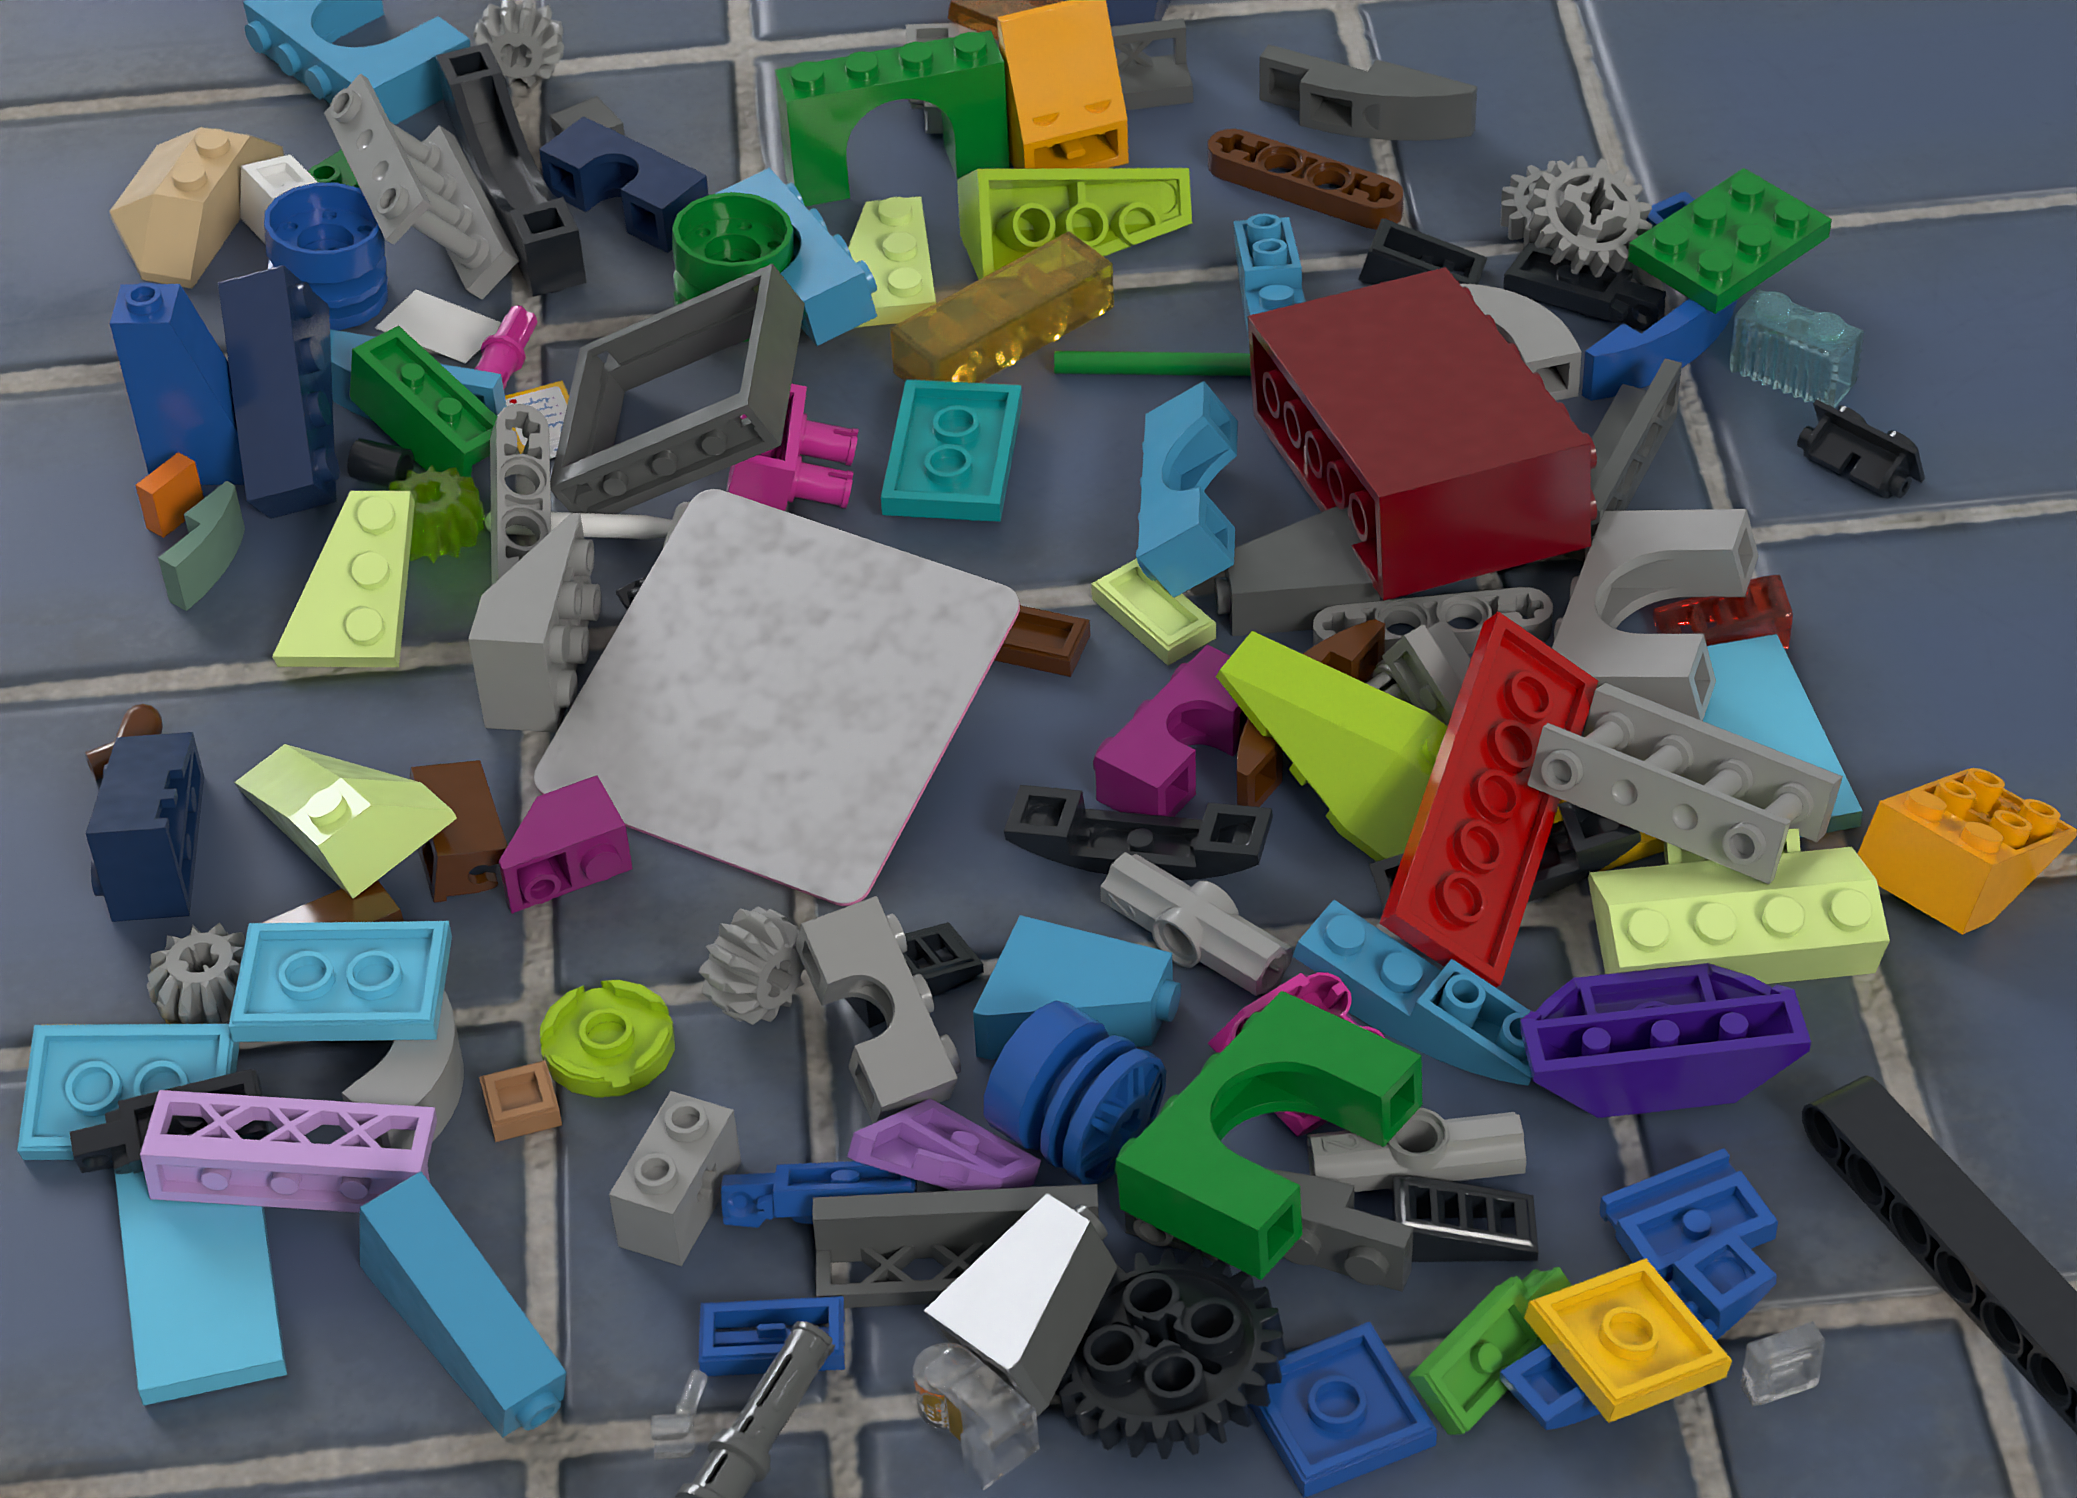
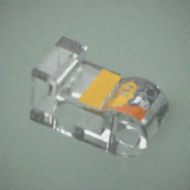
M946 1342L934 1344L924 1349L918 1355L913 1365L918 1413L926 1423L935 1428L948 1429L961 1442L964 1472L983 1491L1039 1450L1036 1409L970 1350L960 1344Z

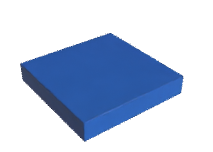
M1370 1321L1287 1353L1285 1359L1279 1360L1282 1374L1281 1383L1267 1384L1271 1401L1269 1406L1249 1404L1303 1498L1434 1447L1437 1442V1429Z

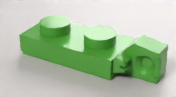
M1560 1267L1546 1271L1535 1269L1522 1281L1519 1276H1516L1514 1278L1510 1277L1501 1285H1497L1408 1376L1448 1435L1468 1432L1508 1390L1500 1380V1371L1544 1344L1524 1317L1529 1301L1572 1286Z

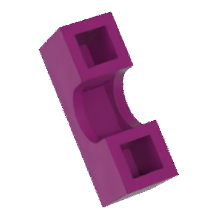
M1206 645L1189 663L1179 665L1169 683L1152 700L1147 699L1143 701L1135 711L1133 718L1114 737H1108L1101 743L1093 760L1097 801L1118 812L1174 817L1196 795V750L1189 746L1208 745L1231 756L1238 752L1240 738L1248 717L1216 678L1219 670L1231 657L1230 655Z

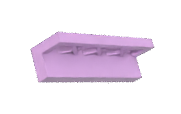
M159 1090L140 1157L149 1197L153 1200L360 1213L361 1206L420 1171L430 1182L427 1163L437 1124L435 1107ZM173 1115L202 1117L209 1124L190 1136L167 1134ZM253 1120L271 1121L277 1127L276 1131L260 1140L242 1139L235 1132ZM321 1125H338L347 1133L331 1144H313L304 1136ZM390 1129L416 1130L411 1150L381 1148L374 1139Z

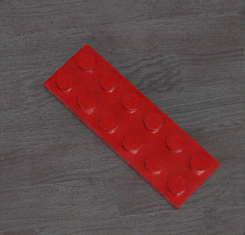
M1500 612L1484 621L1379 922L1380 925L1443 967L1453 959L1496 988L1502 983L1556 816L1558 804L1561 800L1528 786L1542 728L1549 723L1581 736L1599 682Z

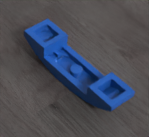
M1689 298L1642 334L1623 323L1585 351L1582 396L1590 401L1614 397L1622 384L1640 389L1652 383L1665 358L1681 362V368H1683L1702 354L1718 338L1732 317L1737 300L1714 314Z
M1728 1228L1673 1263L1672 1280L1667 1284L1716 1341L1740 1321L1776 1285L1777 1275L1731 1228ZM1545 1344L1500 1371L1501 1382L1545 1430L1564 1427L1601 1414Z

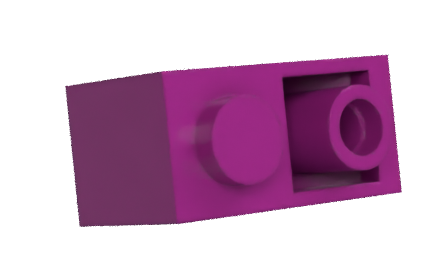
M598 775L536 797L499 860L506 902L511 913L545 903L553 898L600 881H605L633 869L626 825Z

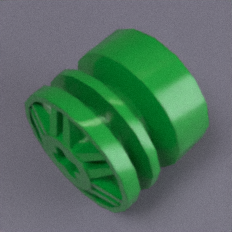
M746 193L710 194L690 202L677 214L672 227L673 260L676 267L673 275L675 286L674 306L770 264H773L780 273L784 271L793 261V227L789 215L776 203L758 195Z

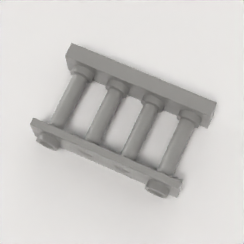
M359 74L347 88L337 93L324 114L385 240L394 245L412 226L446 248L466 290L483 299L519 262V259L455 136L440 125L423 141H419L389 121L369 79L362 74Z
M1604 683L1595 690L1583 737L1549 723L1543 726L1528 786L1770 884L1775 878L1789 829H1799V836L1814 842H1818L1826 835L1843 776Z

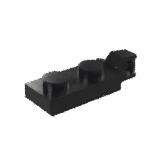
M1532 242L1525 246L1504 274V290L1520 294L1536 302H1544L1580 312L1585 316L1611 320L1613 323L1625 322L1631 328L1647 330L1665 317L1666 291L1645 286L1632 279V270L1623 268L1621 271L1615 272L1607 265L1601 277H1595L1590 265H1583L1578 274H1573L1571 272L1570 260L1564 258L1561 262L1553 264L1550 261L1554 250L1550 247L1537 248Z
M248 1069L165 1089L166 1091L263 1097L256 1069ZM159 1091L118 1101V1109L105 1114L106 1123L69 1132L73 1157L82 1173L114 1168L116 1174H127L132 1171L135 1174L144 1171L140 1153ZM173 1115L167 1134L190 1136L209 1124L202 1117ZM253 1120L235 1131L242 1139L260 1140L270 1134L268 1121Z

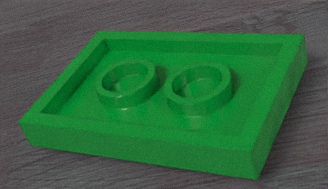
M1743 168L1629 243L1628 261L1716 314L1829 238L1832 219L1767 182L1760 176Z

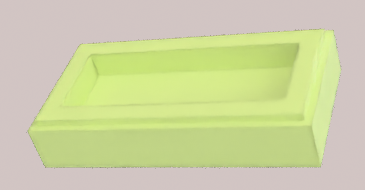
M1137 558L1091 583L1092 599L1168 666L1216 639V622L1183 594L1173 598L1158 580H1150L1141 570Z

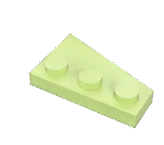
M921 196L908 198L891 197L885 200L867 201L848 249L856 263L863 260L867 264L875 279L877 291L872 293L871 296L877 317L857 327L937 320L936 298Z
M411 491L349 492L272 656L277 667H399L415 506Z

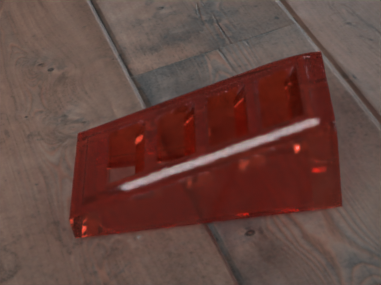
M1778 574L1751 579L1745 597H1691L1654 608L1653 620L1658 634H1682L1680 626L1690 625L1693 632L1691 634H1704L1707 646L1777 634L1783 647L1789 648L1793 613L1781 576ZM1707 623H1716L1714 627L1708 628Z

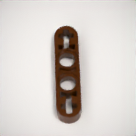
M1224 129L1213 134L1208 140V170L1219 179L1369 229L1377 230L1382 218L1399 223L1403 217V187L1390 178L1245 130ZM1274 168L1291 169L1293 171L1288 173H1274L1269 172L1268 170ZM1333 184L1339 185L1341 188L1326 190L1317 186Z

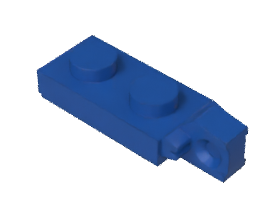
M856 1161L777 1164L775 1173L723 1175L721 1185L724 1225L758 1228L766 1219L791 1217L792 1220L798 1223L813 1224L814 1197L917 1193V1180Z

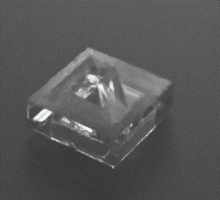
M1814 1321L1747 1344L1741 1389L1752 1407L1761 1406L1817 1386L1826 1341Z

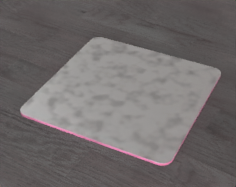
M720 489L705 490L696 495L689 503L541 758L534 773L535 784L542 794H546L598 775L626 827L838 906L856 904L865 899L871 891L1020 611L1018 597L1008 586Z

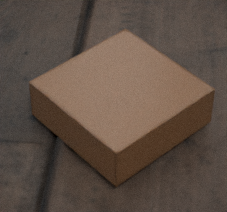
M546 1060L479 1077L495 1142L562 1126L560 1110Z

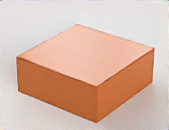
M179 452L135 485L146 528L163 538L185 522L184 514L204 499L195 461Z

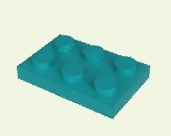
M906 379L881 493L882 515L1001 522L1022 408V385Z

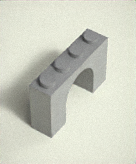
M1747 509L1605 511L1595 536H1591V546L1585 549V562L1580 575L1572 579L1570 601L1564 617L1558 618L1556 621L1552 649L1599 681L1597 688L1607 683L1703 721L1716 683L1704 634H1636L1623 632L1616 628L1633 612L1660 600L1677 597H1745L1759 557Z

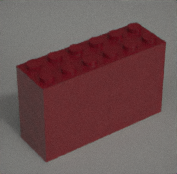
M1446 267L1247 316L1254 417L1321 512L1336 506L1341 510L1347 508L1348 518L1352 521L1358 537L1363 541L1351 546L1373 582V587L1383 601L1591 546V521L1597 517L1596 500L1591 490V469H1594L1597 465V454L1592 438L1588 433H1582L1570 419L1565 405L1562 402L1555 401L1546 390L1541 376L1537 372L1532 373L1523 362L1515 344L1508 343L1497 330L1492 316L1489 314L1485 315L1474 302L1469 288L1466 286L1462 287Z

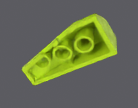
M1189 168L976 169L957 179L960 236L980 283H1034L1192 224Z
M1251 631L1219 670L1216 678L1260 734L1273 737L1293 762L1289 771L1301 786L1309 783L1330 809L1326 818L1340 835L1376 862L1404 853L1447 725L1429 712Z

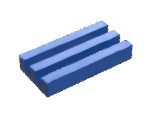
M844 1296L700 1303L699 1367L701 1377L765 1374L791 1333L792 1328L786 1329V1326L794 1325L799 1321L811 1324H829V1327L819 1328L832 1338V1344L835 1345V1349L827 1357L819 1371L845 1370ZM757 1327V1330L715 1332V1329Z

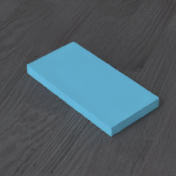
M1773 634L1707 646L1716 683L1703 721L1843 776L1826 833L1860 827L1863 810L1778 635Z
M133 1171L127 1174H116L115 1172L138 1391L143 1406L287 1375L264 1207L153 1200L149 1197L144 1171L135 1174Z

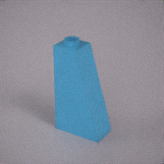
M422 1171L361 1206L360 1267L503 1438L521 1426L526 1431L535 1429L554 1416L561 1406L560 1401L564 1399L565 1369Z

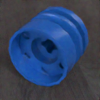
M311 183L292 188L271 202L265 210L264 217L266 255L269 258L268 269L284 265L302 282H307L312 291L329 305L331 330L340 331L359 326L377 316L388 301L387 262L384 255L385 238L362 190L341 183Z
M1053 1001L1040 1007L1028 1017L1004 1046L990 1073L984 1093L983 1115L990 1127L1024 1148L1040 1149L1049 1164L1054 1167L1065 1168L1067 1174L1081 1184H1099L1116 1173V1159L1124 1144L1129 1139L1138 1137L1155 1120L1165 1093L1167 1071L1162 1060L1146 1050L1136 1049L1134 1043L1125 1037L1115 1035L1109 1037L1102 1023L1071 1004Z

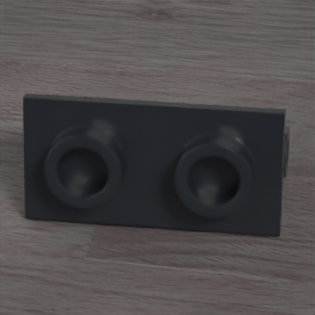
M1815 400L1813 405L1818 425L1815 428L1806 426L1800 433L1797 441V446L1804 450L1805 458L1840 475L1852 458H1855L1859 461L1850 472V479L1885 498H1890L1893 495L1902 498L1909 490L1912 478L1921 483L1923 482L1925 476L1919 450L1908 437L1892 430L1886 434L1868 425L1860 414L1849 407L1839 405L1837 408H1834L1820 400Z

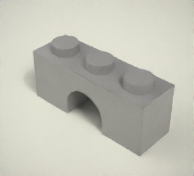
M875 896L801 923L796 949L821 1006L842 998L858 997L872 1002L885 1017L887 1030L876 1038L855 1045L848 1065L872 1123L874 1124L930 1098L938 1103L950 1099L958 1079L956 1074L961 1072L960 1059L951 1038L947 1034L939 1036L929 1013L934 1011V1003L925 979L920 973L912 976L902 954L907 951V942L897 917L893 913L885 915L878 897Z

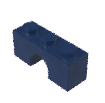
M584 116L539 149L543 179L553 195L558 198L563 197L567 204L584 212L589 211L603 200L622 197L626 232L667 253L673 249L672 227L677 214L690 202L709 195L707 175Z

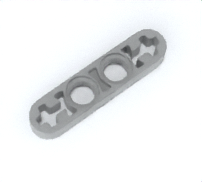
M512 404L505 407L498 414L490 437L492 585L551 532L549 426L546 418L540 411L525 404ZM514 427L522 429L523 437L528 438L522 454H515L517 434L511 430ZM513 474L526 476L533 482L536 491L530 495L517 494L506 485L505 477ZM512 525L527 527L534 533L537 542L531 546L517 545L508 538L505 529Z
M1516 587L1335 605L1323 609L1314 618L1313 647L1340 631L1376 619L1385 623L1386 653L1404 636L1390 633L1387 628L1391 625L1400 623L1418 628L1424 624L1426 628H1429L1439 621H1445L1448 624L1450 620L1461 617L1470 618L1479 623L1478 626L1471 629H1457L1449 625L1466 653L1471 654L1475 649L1484 621L1497 612L1502 613L1536 638L1545 642L1552 630L1553 603L1550 597L1541 590L1531 587Z

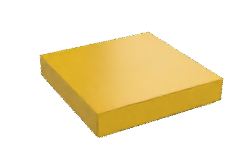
M1646 1258L1531 1300L1524 1317L1608 1423L1726 1378L1732 1363V1359Z

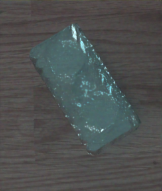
M1757 289L1735 314L1729 368L1732 373L1740 372L1742 377L1750 376L1752 381L1760 380L1762 385L1771 384L1773 390L1781 389L1783 394L1792 393L1794 398L1802 397L1804 402L1812 401L1814 403L1817 399L1835 408L1856 384L1859 377L1857 375L1860 369L1858 365L1861 360L1860 354L1863 350L1861 346L1864 341L1862 337L1865 331L1844 323L1843 319L1837 314L1831 312L1818 313L1793 303L1787 295L1781 292H1765Z

